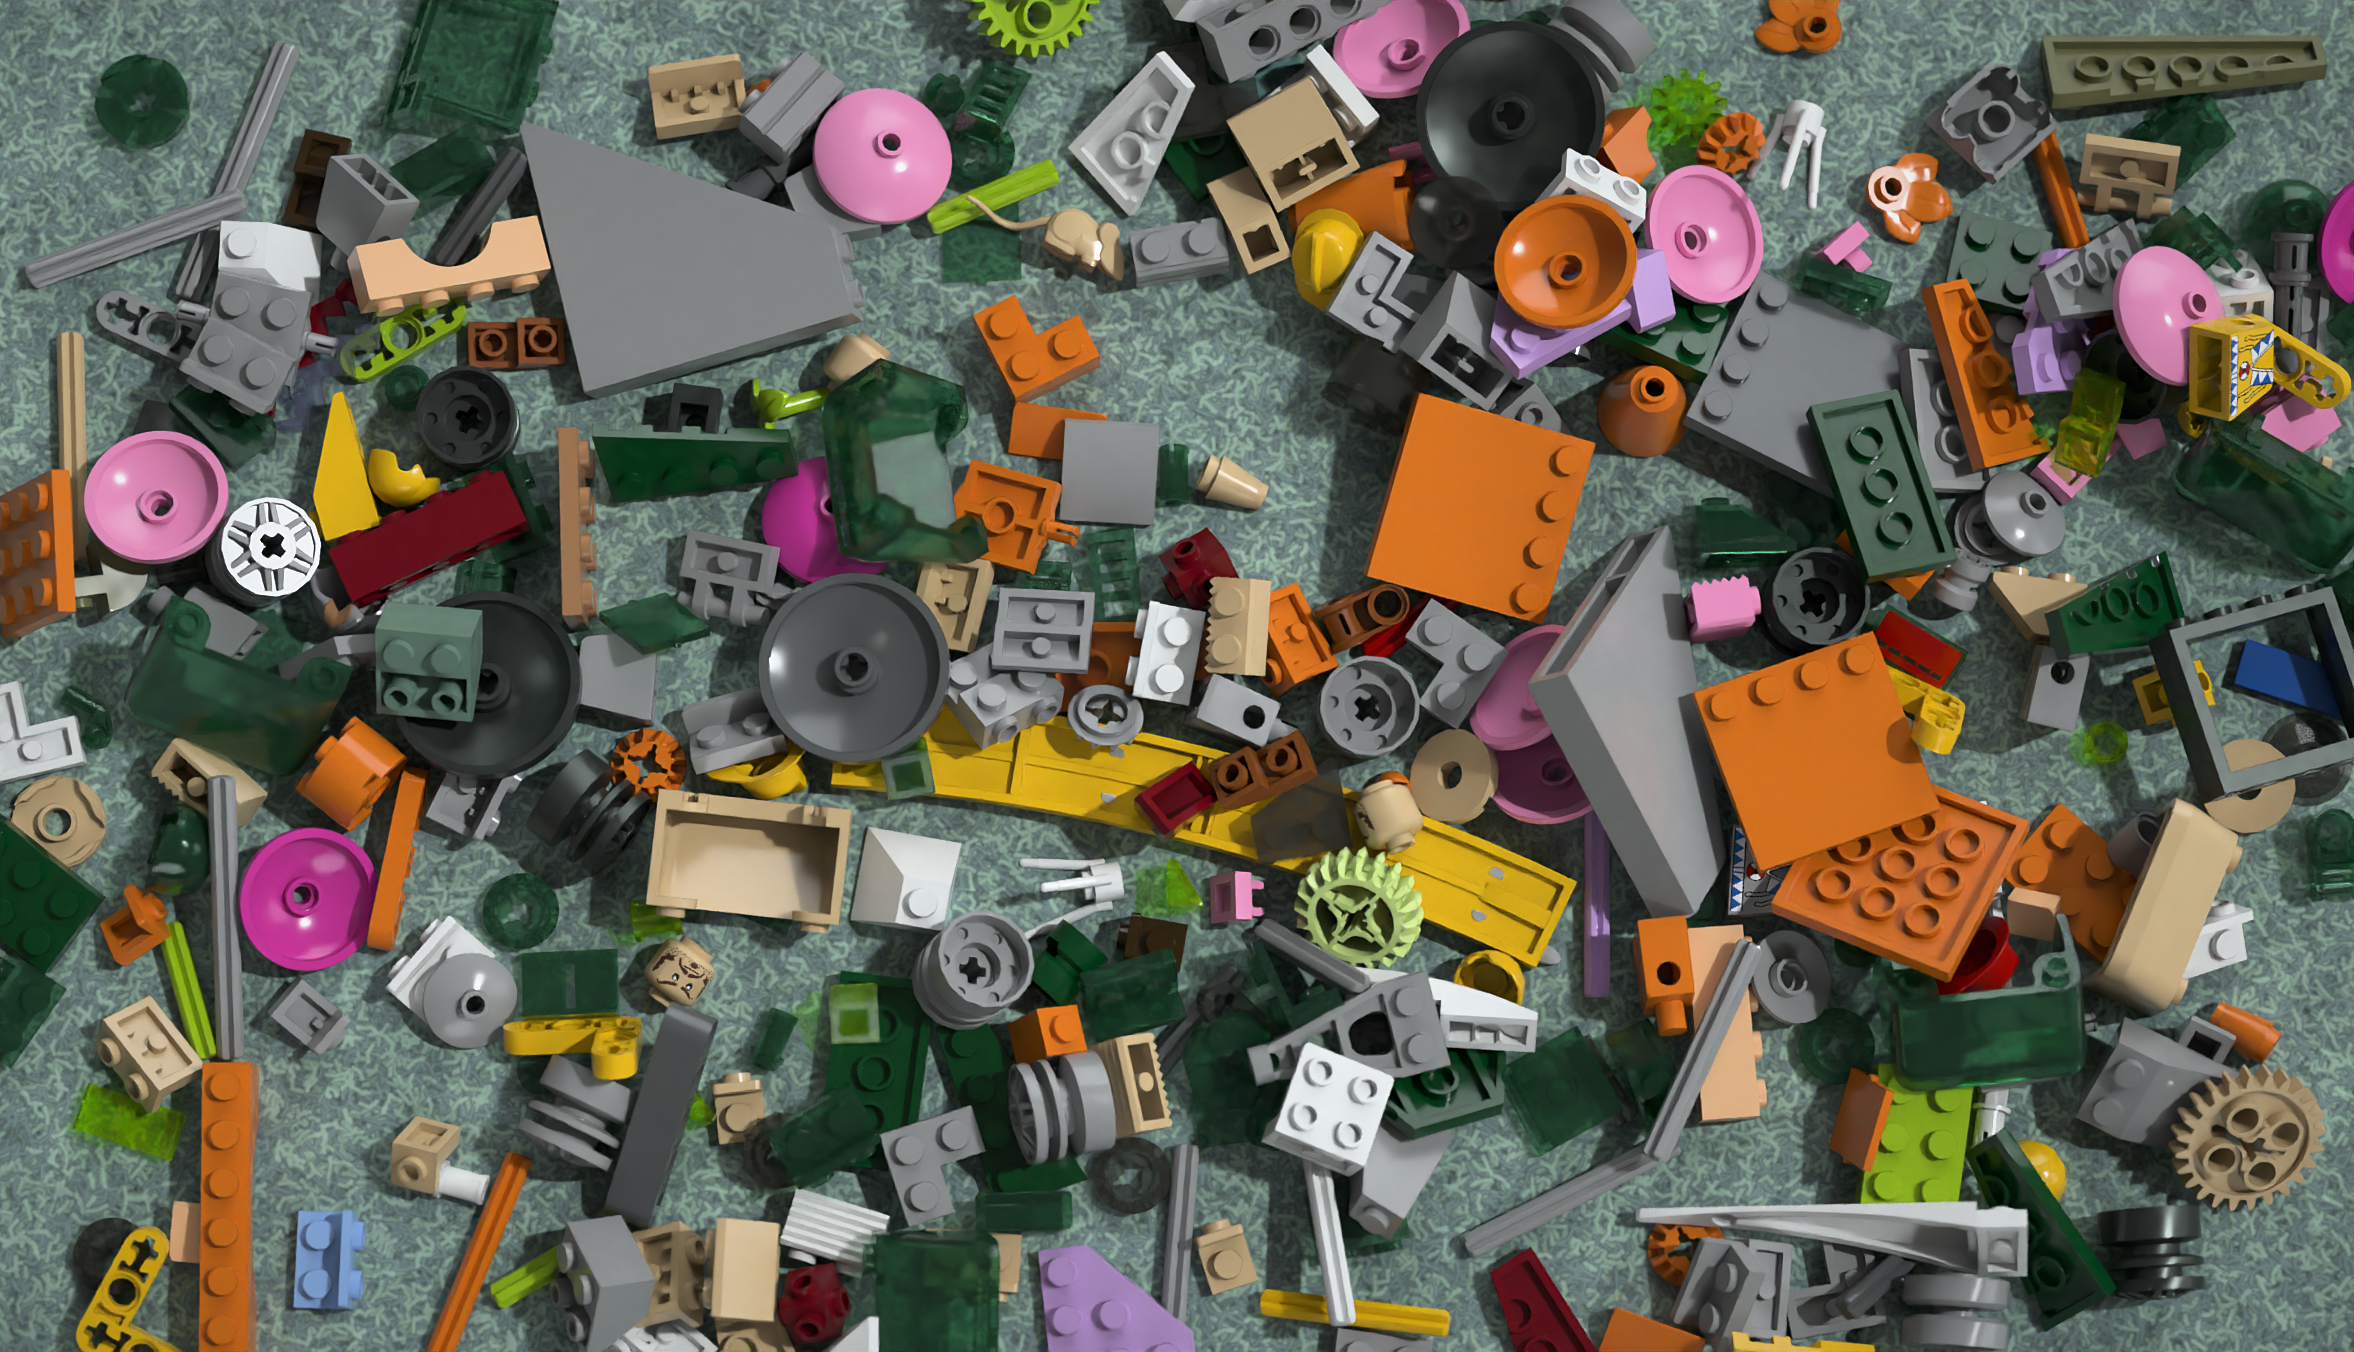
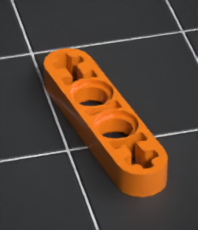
M406 765L401 775L368 930L367 946L370 948L392 952L395 947L406 894L402 893L405 877H410L416 847H412L414 831L420 830L430 783V770Z

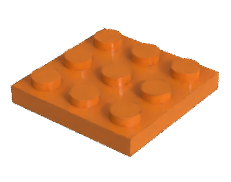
M51 469L0 496V624L2 626L3 638L23 637L76 612L70 470Z

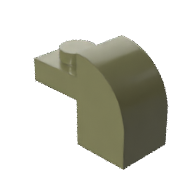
M96 537L86 546L91 576L75 578V613L93 609V602H96L100 621L115 616L140 595L148 578L149 564L137 563L121 558L108 550Z

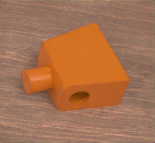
M1681 915L1637 920L1631 947L1642 1014L1646 1016L1656 1015L1658 1034L1660 1036L1683 1034L1687 1032L1685 1011L1691 1009L1695 995L1686 917Z

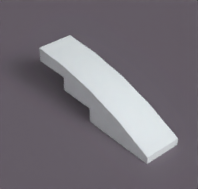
M1355 967L1370 977L1369 984L1371 986L1377 982L1409 974L1399 971ZM1428 977L1446 1047L1535 1052L1537 1012L1486 992ZM1373 1011L1369 1013L1376 1015H1385L1383 1012Z

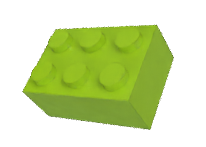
M1879 1062L1872 1067L1871 1074L1878 1075L1880 1078L1879 1082L1893 1090L1894 1095L1872 1170L1868 1172L1858 1168L1854 1204L1959 1202L1975 1077Z

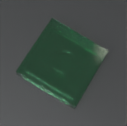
M1578 1026L1535 1048V1052H1528L1506 1065L1504 1092L1539 1156L1545 1155L1624 1111Z

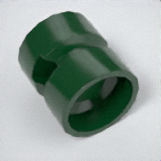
M1062 919L1045 938L1046 949H1036L1032 952L1034 969L1030 981L1035 988L1057 1007L1069 1005L1081 991L1079 982L1082 979L1091 980L1108 961L1107 957L1087 937L1066 920Z

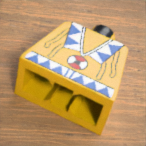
M2228 316L2190 325L2189 412L2231 421L2271 389L2273 385L2274 356L2280 353L2282 347L2281 340L2274 332L2271 324L2238 316Z

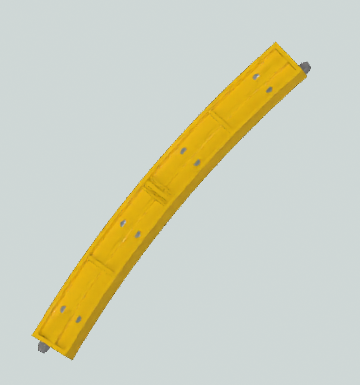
M944 703L939 716L930 729L905 751L883 761L870 764L849 765L833 763L831 785L837 789L911 794L1012 807L1105 824L1156 836L1134 809V798L1190 761L1195 764L1213 786L1207 767L1231 755V753L1144 732L1135 736L1131 746L1120 744L1112 752L1108 746L1099 745L1093 750L1090 742L1086 740L1076 741L1074 730L1067 727L1068 717L1058 715L1048 722L1036 723L1019 731L1014 738L1007 742H997L982 750ZM1098 723L1100 727L1107 726L1106 724ZM1317 778L1271 798L1233 809L1224 810L1218 800L1171 839L1252 861L1303 878L1306 877L1309 867L1315 862L1320 863L1322 857L1328 852L1337 857L1339 851L1347 846L1351 853L1356 856L1359 849L1365 846L1369 857L1375 859L1378 854L1384 851V863L1389 866L1401 861L1402 869L1399 874L1400 876L1414 875L1412 890L1422 892V901L1419 905L1424 908V918L1422 921L1489 950L1508 954L1516 962L1532 970L1536 969L1539 962L1545 965H1557L1560 962L1561 957L1559 953L1547 944L1577 881L1539 863L1423 815V826L1413 836L1416 843L1409 849L1390 855L1387 849H1371L1367 846L1353 815L1354 806L1359 802V792ZM1380 898L1381 901H1382V904H1383L1385 907H1388V905L1385 903V901H1384L1382 898Z

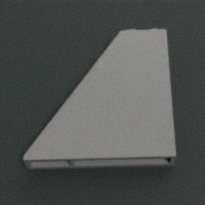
M529 122L519 125L580 377L586 394L599 399L863 322L860 307L866 306L865 294L859 279L853 280L849 262L855 260L853 247L848 235H842L830 223Z
M1668 525L1626 537L1527 683V686L1652 918L1685 915L1687 919L1700 909L1701 902L1710 887L1715 884L1716 877L1727 861L1706 733L1692 699V694L1698 691L1672 533Z

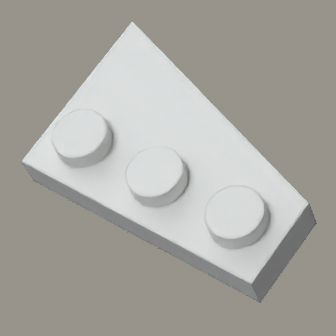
M1165 51L1156 54L1068 147L1129 216L1134 215L1139 209L1195 88L1194 83Z

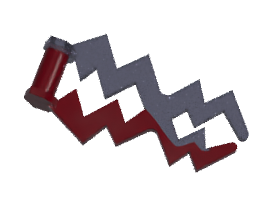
M351 278L343 279L336 288L335 295L311 307L309 316L311 332L329 336L325 317H347L343 302L349 301L359 308ZM376 312L366 313L367 321H351L356 335H333V338H338V345L335 346L337 348V360L317 361L315 353L307 350L299 362L296 379H304L306 391L292 393L297 417L276 421L272 424V427L276 430L311 429L309 406L327 407L322 386L323 379L325 377L356 376L353 350H380V323L386 317H378ZM284 385L278 397L292 400L290 386ZM276 402L272 410L266 412V416L270 419L275 418Z

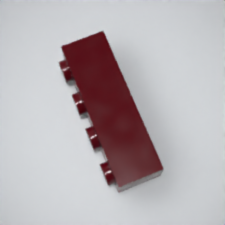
M492 470L482 471L470 477L466 481L467 486L450 494L449 490L439 491L424 499V506L408 514L405 510L393 512L379 521L380 527L365 534H363L362 530H356L337 539L335 542L337 547L328 550L352 603L358 609H361L529 531L530 527L503 470L493 474Z

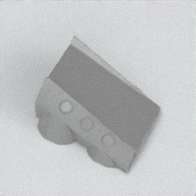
M1993 61L1989 62L1924 121L1992 185L2060 125L2052 117L2050 109L2041 100L2033 99L2020 87V77L2011 66L2005 64L1996 65Z

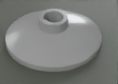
M2006 471L1996 475L1987 483L1982 495L1983 513L1990 529L2003 544L2019 554L2030 557L2045 556L2053 552L2061 544L2065 535L2064 513L2058 500L2037 480L2022 472Z
M1779 930L1766 935L1757 944L1763 950V954L1750 980L1757 1000L1772 1017L1781 1022L1798 1025L1814 1020L1826 1008L1832 987L1830 969L1823 953L1811 939L1796 931ZM1781 976H1782V977L1784 978V980H1785V985L1783 984V982H1782V980H1781Z
M479 953L459 954L442 962L428 978L422 997L423 1013L430 1029L444 1042L460 1048L482 1047L503 1035V1026L513 1021L518 1005L517 988L510 972L494 958ZM472 996H480L482 1000L481 1007L474 1012L467 1011L466 1003L468 999Z

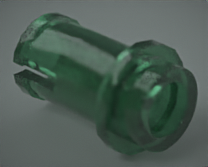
M1174 444L1173 459V451H1170V445L1160 446L1161 486L1156 488V495L1161 497V504L1165 506L1187 505L1189 503V496L1193 495V487L1188 484L1189 447L1183 444Z
M770 1008L769 1016L755 1046L750 1045L748 1051L751 1053L748 1061L770 1072H775L778 1065L783 1066L784 1059L781 1056L799 1019L782 1010Z

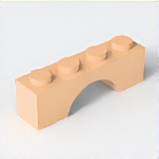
M537 215L492 223L482 237L478 256L472 261L459 266L443 267L428 263L415 255L402 238L356 246L347 259L360 314L376 312L378 317L398 314L404 310V306L421 304L423 309L437 308L449 303L450 298L466 296L468 301L482 300L495 294L496 290L511 288L513 293L531 291L539 287V282L544 279L551 269Z

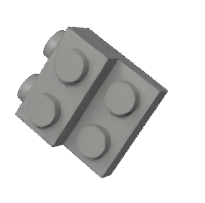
M994 642L951 662L950 685L945 700L946 706L982 750L997 742L1004 743L1011 740L1019 731L1031 725L1045 723L1054 718L1061 711L1064 687L1052 672L992 669Z

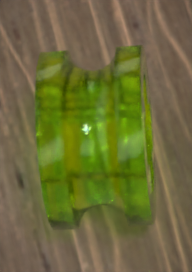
M2101 721L2093 725L2085 733L2083 739V750L2086 756L2093 763L2099 765H2111L2117 762L2126 753L2128 748V736L2125 730L2119 724L2112 721ZM2104 731L2113 734L2110 740L2116 738L2118 741V748H2112L2107 756L2100 754L2098 751L2101 747L2095 748L2093 744V739L2102 736Z

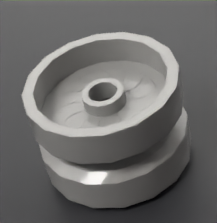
M1935 1272L1934 1275H1904L1902 1301L1909 1306L1932 1309V1315L1911 1314L1901 1319L1900 1344L1970 1351H2008L2009 1326L2001 1320L1979 1318L1978 1312H2000L2010 1306L2011 1282L1979 1278V1275L1966 1273Z

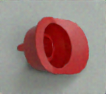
M1997 916L1983 919L1950 982L1947 983L1923 974L1917 984V995L1923 1002L1937 1003L1959 994L1968 1000H1982L1998 992L2009 981L2020 962L2018 955L2008 943L2010 936L2009 924L2004 918Z

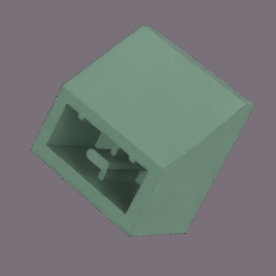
M387 602L375 628L377 713L472 722L483 655V610Z

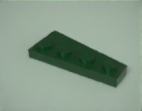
M592 423V439L613 503L799 475V462L789 429L727 427L724 434H710L697 426H682V433L653 432V425H633V431L609 430V424Z
M2166 551L2147 558L2044 614L2049 629L2050 641L2054 646L2057 660L2150 649L2148 641L2166 632L2163 624L2185 617Z

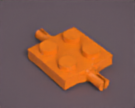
M974 459L971 460L965 481L958 488L956 494L930 487L927 493L931 497H925V505L927 507L949 512L950 526L942 547L947 552L988 560L997 566L1033 576L1042 549L1049 539L1074 547L1078 540L1073 536L1079 537L1080 534L1079 527L1055 521V510L1063 488L1061 484L1056 481Z

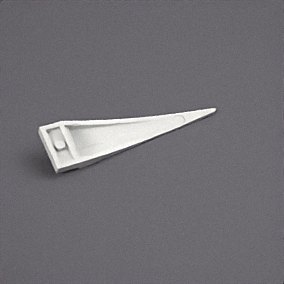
M1977 1202L1636 1209L1635 1220L1639 1222L1722 1227L1797 1236L1899 1255L1959 1272L1979 1275V1277L2027 1276V1210H2014L2010 1207L2000 1206L1990 1210H1977Z

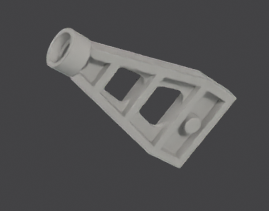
M1425 970L1377 982L1360 994L1348 998L1273 1041L1246 1049L1250 1070L1256 1086L1275 1082L1278 1079H1291L1304 1040L1326 1030H1334L1336 1032L1341 1056L1392 1077H1407L1451 1065L1427 971ZM1373 1011L1383 1012L1387 1017L1393 1040L1392 1049L1384 1055H1360L1356 1053L1351 1047L1348 1035L1350 1026L1356 1020ZM1270 1053L1276 1054L1279 1059V1065L1275 1070H1273Z

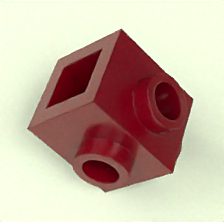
M1208 527L1189 538L1180 540L1171 549L1159 555L1167 572L1161 576L1165 588L1174 601L1182 597L1192 610H1198L1205 605L1211 604L1208 600L1213 596L1209 592L1214 587L1210 583L1212 578H1239L1226 549Z
M834 1263L788 1271L782 1298L777 1301V1315L780 1324L788 1328L795 1344L824 1342L841 1337L845 1317L849 1316L851 1312V1302L848 1291L844 1287Z

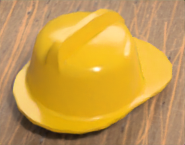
M1334 208L1314 211L1307 215L1298 226L1291 258L1295 271L1297 290L1303 299L1323 312L1364 243V235L1359 225L1347 213Z
M788 737L789 750L704 773L712 780L740 783L751 796L764 801L776 799L785 794L803 792L807 787V780L804 774L805 767L802 760V755L805 751L789 740Z

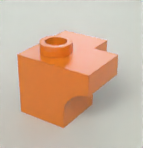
M1644 106L1614 109L1609 112L1605 119L1602 143L1595 157L1602 166L1622 177H1629L1638 184L1657 166L1647 146L1646 135L1652 119Z

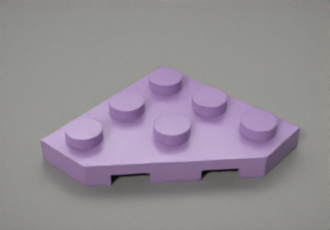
M2079 248L2042 252L2038 267L2042 272ZM2031 286L2023 311V315L2028 320L2024 333L2016 334L2012 345L2019 395L2085 390L2082 384L2081 363L2086 347L2095 338L2096 317L2046 323L2044 315L2036 305L2035 291L2033 286Z
M1569 271L1564 275L1563 279L1573 280L1578 276V272ZM1498 288L1489 349L1512 375L1519 380L1629 319L1632 306L1624 298L1610 314L1592 324L1576 329H1547L1534 325L1517 315L1505 302Z
M1089 1245L1038 1250L1049 1352H1196L1193 1330L1180 1319L1170 1314L1153 1297L1115 1269Z

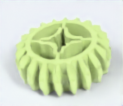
M1347 846L1339 851L1337 857L1328 852L1322 857L1320 863L1315 862L1309 867L1306 877L1302 878L1297 888L1298 896L1294 902V911L1299 913L1296 920L1297 928L1307 930L1304 935L1305 939L1312 943H1318L1320 948L1343 961L1349 962L1353 967H1360L1364 963L1368 968L1378 969L1381 962L1390 967L1396 962L1398 956L1404 957L1409 952L1413 941L1417 940L1421 931L1420 924L1424 918V908L1419 906L1422 901V892L1412 890L1414 875L1400 876L1399 874L1402 869L1401 861L1389 866L1384 863V851L1378 854L1375 859L1369 857L1365 846L1359 849L1356 856L1351 853ZM1380 898H1382V899L1385 901V903L1388 905V907H1389L1390 910H1388V909L1382 904V901H1381ZM1329 909L1335 914L1337 920L1332 916Z

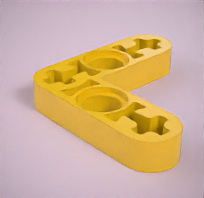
M2253 313L2240 316L2271 324L2274 332L2281 340V348L2290 349L2297 355L2299 365L2293 374L2282 372L2278 368L2276 356H2274V382L2319 409H2330L2344 402L2349 396L2352 388L2351 379L2348 372L2340 365L2259 315ZM2312 363L2315 365V368L2309 374L2319 380L2331 376L2334 379L2332 388L2337 393H2331L2325 397L2321 394L2322 384L2315 379L2309 378L2303 384L2299 380L2309 371ZM2189 401L2182 403L2178 411V422L2181 428L2193 437H2205L2217 431L2222 426L2221 422L2224 421L2207 416L2211 419V422L2206 421L2198 425L2195 422L2198 414L2189 412Z
M1886 665L1903 710L1915 715L1911 738L1930 751L1949 755L1961 732L1966 708L1965 704L1948 692Z
M631 1016L514 1021L503 1026L504 1051L512 1055L591 1053L592 1074L594 1077L608 1080L627 1078L637 1072L643 1048L642 1020Z
M141 1226L135 1229L124 1241L78 1325L76 1341L83 1352H113L117 1345L107 1340H103L99 1345L91 1342L93 1334L87 1330L88 1325L96 1327L100 1322L108 1325L106 1334L117 1341L122 1338L123 1332L131 1336L120 1352H130V1349L136 1344L149 1345L153 1348L154 1352H185L131 1323L170 1250L169 1240L159 1228ZM147 1237L155 1240L153 1249L159 1254L158 1257L150 1255L142 1264L139 1272L149 1274L145 1280L135 1270L124 1268L120 1265L124 1260L127 1265L131 1266L140 1250L134 1245V1241L143 1242ZM118 1278L130 1280L136 1288L135 1300L123 1305L116 1303L110 1296L109 1291L112 1281Z

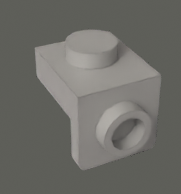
M299 975L267 1011L272 1018L303 1042L317 1056H321L325 1050H333L341 1043L347 1033L345 1027L350 1022V1019Z

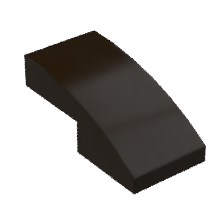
M306 128L293 169L295 180L283 217L284 226L324 235L317 228L316 218L330 156L350 155L352 147L351 138Z

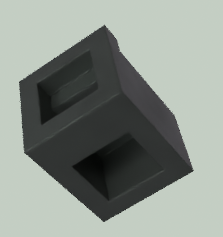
M674 383L667 432L682 433V426H687L690 419L698 417L704 421L703 431L710 434H718L724 401L722 390L720 388Z

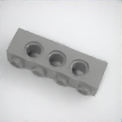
M1235 0L1195 20V24L1210 68L1228 83L1251 78L1258 69L1274 61H1283L1294 56L1298 49L1314 41H1321L1336 34L1337 29L1355 20H1365L1372 17L1379 8L1391 3V0H1333L1331 2L1330 0ZM1299 9L1297 17L1290 22L1292 14ZM1259 29L1257 37L1249 42L1251 35Z

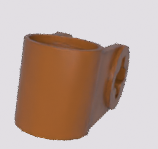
M1379 580L1320 605L1314 609L1316 617H1322L1334 642L1331 645V649L1336 654L1357 646L1368 640L1372 635L1398 624L1407 615L1410 603L1408 595L1403 588L1396 584ZM1385 590L1393 591L1397 598V605L1394 611L1388 615H1378L1374 608L1376 596ZM1339 614L1341 615V618L1347 628V632H1345L1344 627L1339 619Z

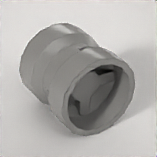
M1954 548L1957 556L1956 562L1952 567L1944 569L1945 575L1935 577L1929 592L1940 601L1952 607L1972 611L1978 599L1975 588H1978L1980 583L1986 582L1992 566L1973 553Z

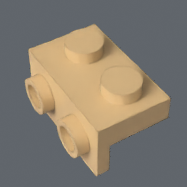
M738 54L718 55L647 68L658 140L739 127L740 119L743 115L739 108L747 97L740 56Z
M928 546L925 558L921 559L917 567L916 581L918 586L916 595L922 599L937 618L945 635L949 652L968 655L976 649L996 565L988 560L948 554L938 547Z

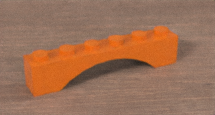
M252 1062L202 1063L199 1352H256L257 1300L253 1265L252 1200L254 1156L259 1121V1066Z

